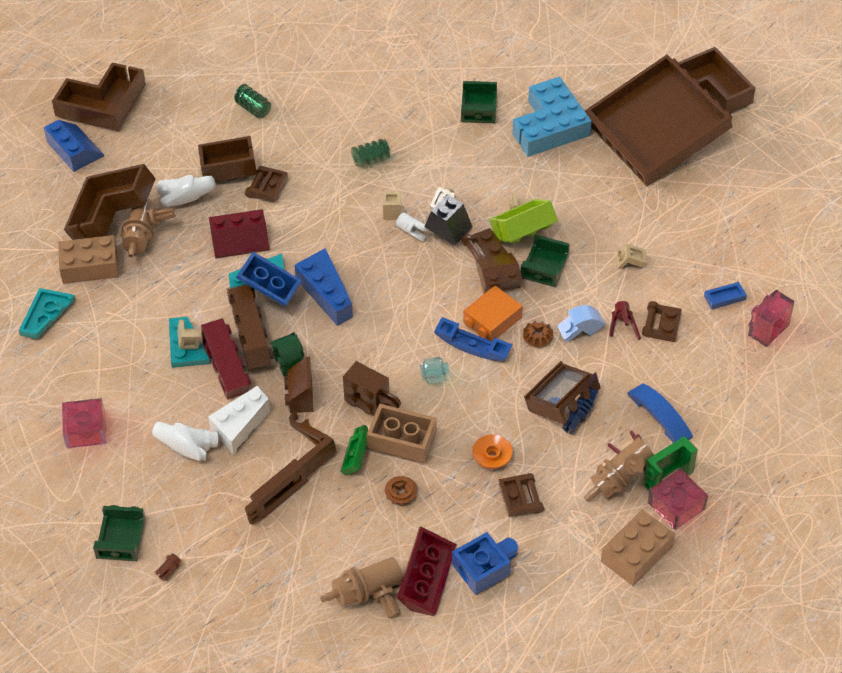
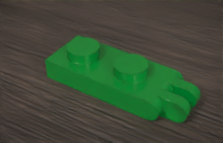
M366 425L355 428L353 435L349 439L340 471L346 476L357 472L362 466L363 455L367 449L368 427Z

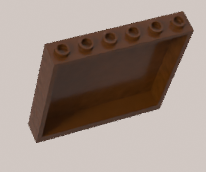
M668 54L585 110L592 121L591 128L646 187L733 127V118L730 112L722 109L721 104L717 100H713L710 93L706 89L703 90L696 79H692L685 68L682 69L675 58L672 59Z

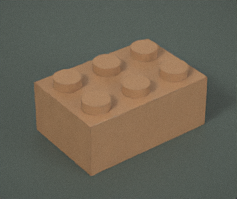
M114 235L58 242L59 270L63 284L119 277L117 247Z
M379 404L367 433V449L425 463L437 432V418Z
M642 509L602 548L601 562L634 586L673 547L675 533Z

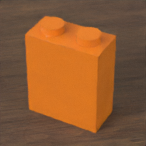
M494 286L463 310V322L468 328L477 332L480 337L493 341L494 338H498L522 318L523 306L497 286Z

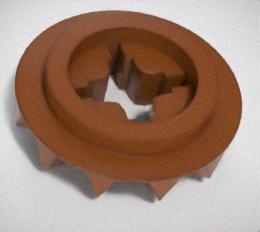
M534 321L532 324L528 323L523 328V338L531 346L542 347L552 341L553 329L550 328L549 324H544L543 321L541 323Z
M394 477L385 486L386 498L391 500L392 504L399 503L401 506L403 503L410 504L411 500L416 498L417 485L409 477ZM405 487V493L398 495V490L400 491Z

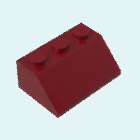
M263 209L209 217L215 259L270 250Z

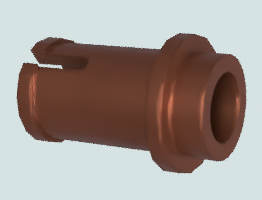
M173 553L167 555L165 562L155 571V574H160L158 577L165 581L175 568L180 567V558Z

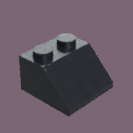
M448 194L430 212L424 227L453 246H456L473 226L464 204Z

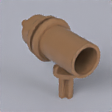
M147 199L146 204L143 206L131 208L129 218L123 223L121 229L122 247L128 252L130 258L134 257V254L144 252L146 246L150 244L154 234L151 227L152 224L158 226L162 220L176 217L174 208L158 210L155 203L150 199Z
M638 437L611 461L605 459L604 463L606 465L600 464L596 473L590 478L596 486L587 492L584 496L585 500L593 499L600 492L608 499L613 493L622 492L623 485L628 488V481L633 476L643 473L647 459L654 455L650 448Z
M394 557L360 570L352 567L350 570L344 571L339 578L332 580L333 591L325 593L320 599L322 602L336 599L341 606H345L347 604L358 605L361 602L365 603L368 601L369 596L373 595L375 602H381L387 617L393 618L400 613L392 598L394 594L392 587L402 583L403 575L401 568Z

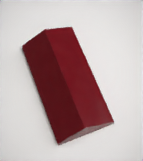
M421 526L416 535L397 599L410 611L435 616L452 562V551L456 549L457 544Z

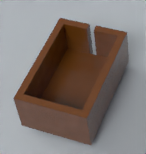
M251 136L198 145L203 177L213 176L215 182L257 175Z

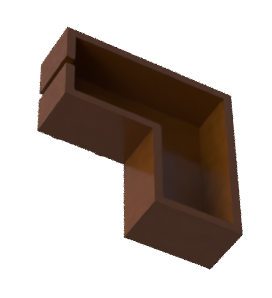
M716 47L678 62L679 66L682 69L685 68L690 77L696 79L703 90L706 89L710 93L711 98L717 100L725 111L727 110L731 113L753 103L756 88Z
M112 62L98 85L66 78L52 100L55 116L119 131L146 85L144 70L129 66V81L126 65Z
M145 164L86 177L64 231L72 240L106 236L116 211L146 204L156 178Z

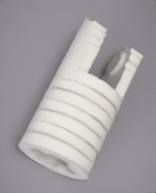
M405 212L400 214L396 221L398 228L424 242L426 237L418 232V229L428 232V229L424 227V223Z

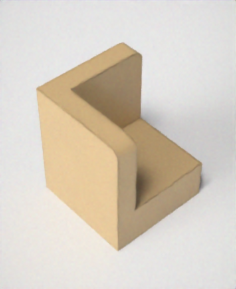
M401 191L383 192V220H397L401 214Z
M179 320L177 329L179 349H198L201 339L200 331L184 329V321Z

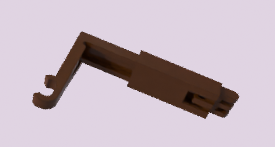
M297 411L289 416L290 425L316 446L298 461L296 459L292 460L250 495L252 502L245 507L249 524H255L261 518H265L308 482L307 477L337 453L334 439L311 427L308 419H305L302 423L295 421L298 420Z

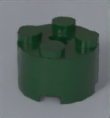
M295 332L270 342L273 356L280 365L281 374L283 377L288 376V370L305 357L302 344Z

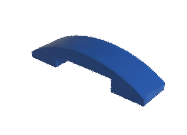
M441 317L434 330L438 337L453 347L489 360L505 361L513 345L497 338L490 341L459 329V323Z
M642 383L627 392V395L638 407L644 406L665 429L664 434L673 443L684 436L688 440L693 438L690 429L679 413L656 390Z

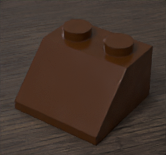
M512 253L475 259L483 294L494 286H497L502 291L520 288L522 276L518 261Z
M305 357L288 370V378H284L285 390H288V394H285V406H289L290 413L296 411L297 413L314 412L310 357Z

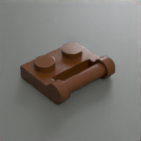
M259 166L257 175L250 187H247L245 195L248 198L257 197L275 202L288 178V172ZM266 176V178H265L263 184L261 185L260 189H257V187L259 186V184H260L262 178Z
M491 228L473 235H464L461 239L463 245L468 247L475 259L507 254L506 249ZM474 243L478 244L485 256L481 255Z
M650 301L647 306L648 315L646 324L642 329V335L648 338L675 342L682 309L659 305L655 301ZM656 313L661 314L658 330L653 329Z
M528 473L499 479L498 484L509 517L532 512L538 514L544 511V505L539 500L534 484V474ZM521 484L527 485L532 503L527 504Z

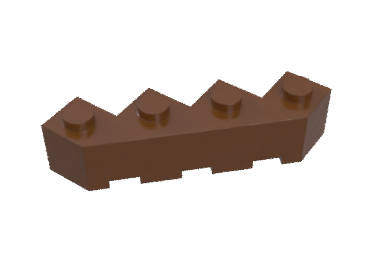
M247 284L226 288L247 368L253 369L271 365L270 359H274L272 348L267 346V331L261 325L260 318H262L260 307H256L254 298H256L254 288Z

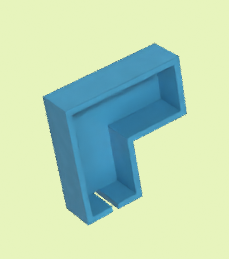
M560 76L529 86L528 102L535 112L513 119L512 129L513 136L521 144V148L527 157L590 136L592 121Z

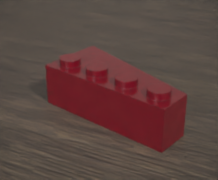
M223 318L202 324V343L206 346L209 359L212 358L215 373H219L218 380L226 399L247 393L251 380L249 374L244 373L243 368H245L242 357L237 355V343L235 340H231L230 335H232L230 325L225 324Z

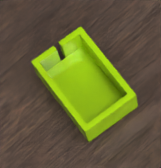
M542 199L531 200L489 219L493 233L498 240L510 243L519 242L523 236L535 235L537 230L541 228L543 230L553 226V223L558 221L552 202Z

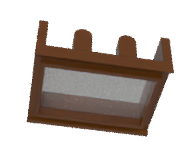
M560 361L524 398L530 412L565 424L566 418L563 410L568 406L569 410L575 412L578 408L575 398L579 394L581 398L588 399L590 397L588 387L599 390L601 387L596 372L592 374L563 364Z

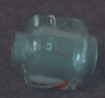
M441 357L425 359L423 365H420L422 380H426L428 384L443 382L446 379V374H449L448 363H444Z

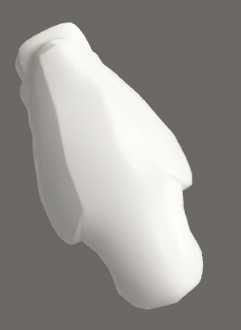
M187 175L178 179L160 180L157 184V193L164 195L161 198V203L164 207L179 206L195 201L202 195L215 189V179L213 176L197 178Z
M156 422L152 429V434L157 440L166 444L173 451L197 461H206V451H209L210 448L218 447L217 431L210 432L206 429H196L181 423L170 425L163 422Z

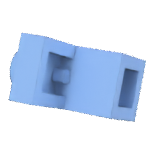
M582 305L569 310V317L557 326L564 340L569 342L582 331L592 336L606 324L597 309L589 305Z

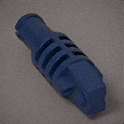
M588 387L590 397L588 399L581 398V396L578 397L576 401L578 405L575 412L570 410V417L562 427L566 433L571 429L569 434H574L579 423L586 420L598 398V390Z

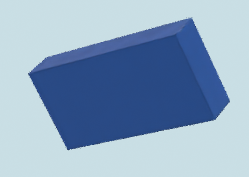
M739 282L704 292V297L711 310L744 301L747 297Z

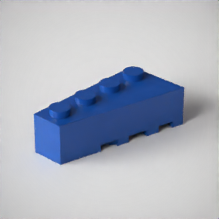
M326 248L294 265L295 276L302 280L300 285L337 326L353 318L352 302Z

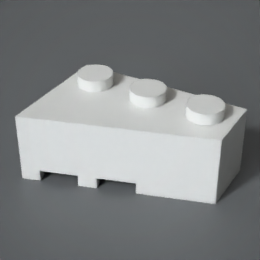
M256 386L208 416L211 431H217L218 439L233 455H235L237 448L242 442H246L248 435L253 429H257L270 413L269 398Z

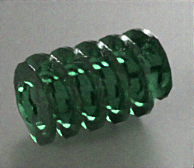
M247 84L240 85L234 95L235 103L245 108L252 115L261 119L269 113L271 103L268 102L266 97H263L260 93L258 94L256 90H253Z
M378 139L377 142L375 140L371 141V145L365 143L364 146L361 144L357 148L352 147L351 154L354 164L357 166L359 163L361 167H364V161L371 165V159L374 163H377V157L381 161H384V155L390 159V148L386 139Z

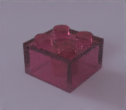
M778 290L767 294L759 306L756 305L751 311L752 318L748 324V336L767 347L789 326L795 301Z
M102 398L62 403L63 437L66 448L107 444L106 417Z
M680 468L650 489L648 504L676 530L706 509L708 494Z

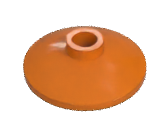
M494 434L480 437L472 448L474 460L480 466L488 469H497L505 466L511 460L513 453L510 442L504 437Z

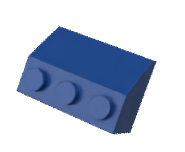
M57 120L43 127L47 143L73 172L104 157L100 149L77 124Z
M255 252L251 253L236 276L237 279L283 306L288 305L302 281Z

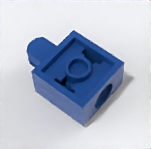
M486 532L452 551V565L472 592L477 595L510 576V560L518 555V544L510 537L496 543L489 533Z

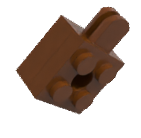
M355 361L344 374V400L348 404L354 405L362 409L366 414L375 416L379 404L395 408L401 406L400 399L389 393V378L358 361Z

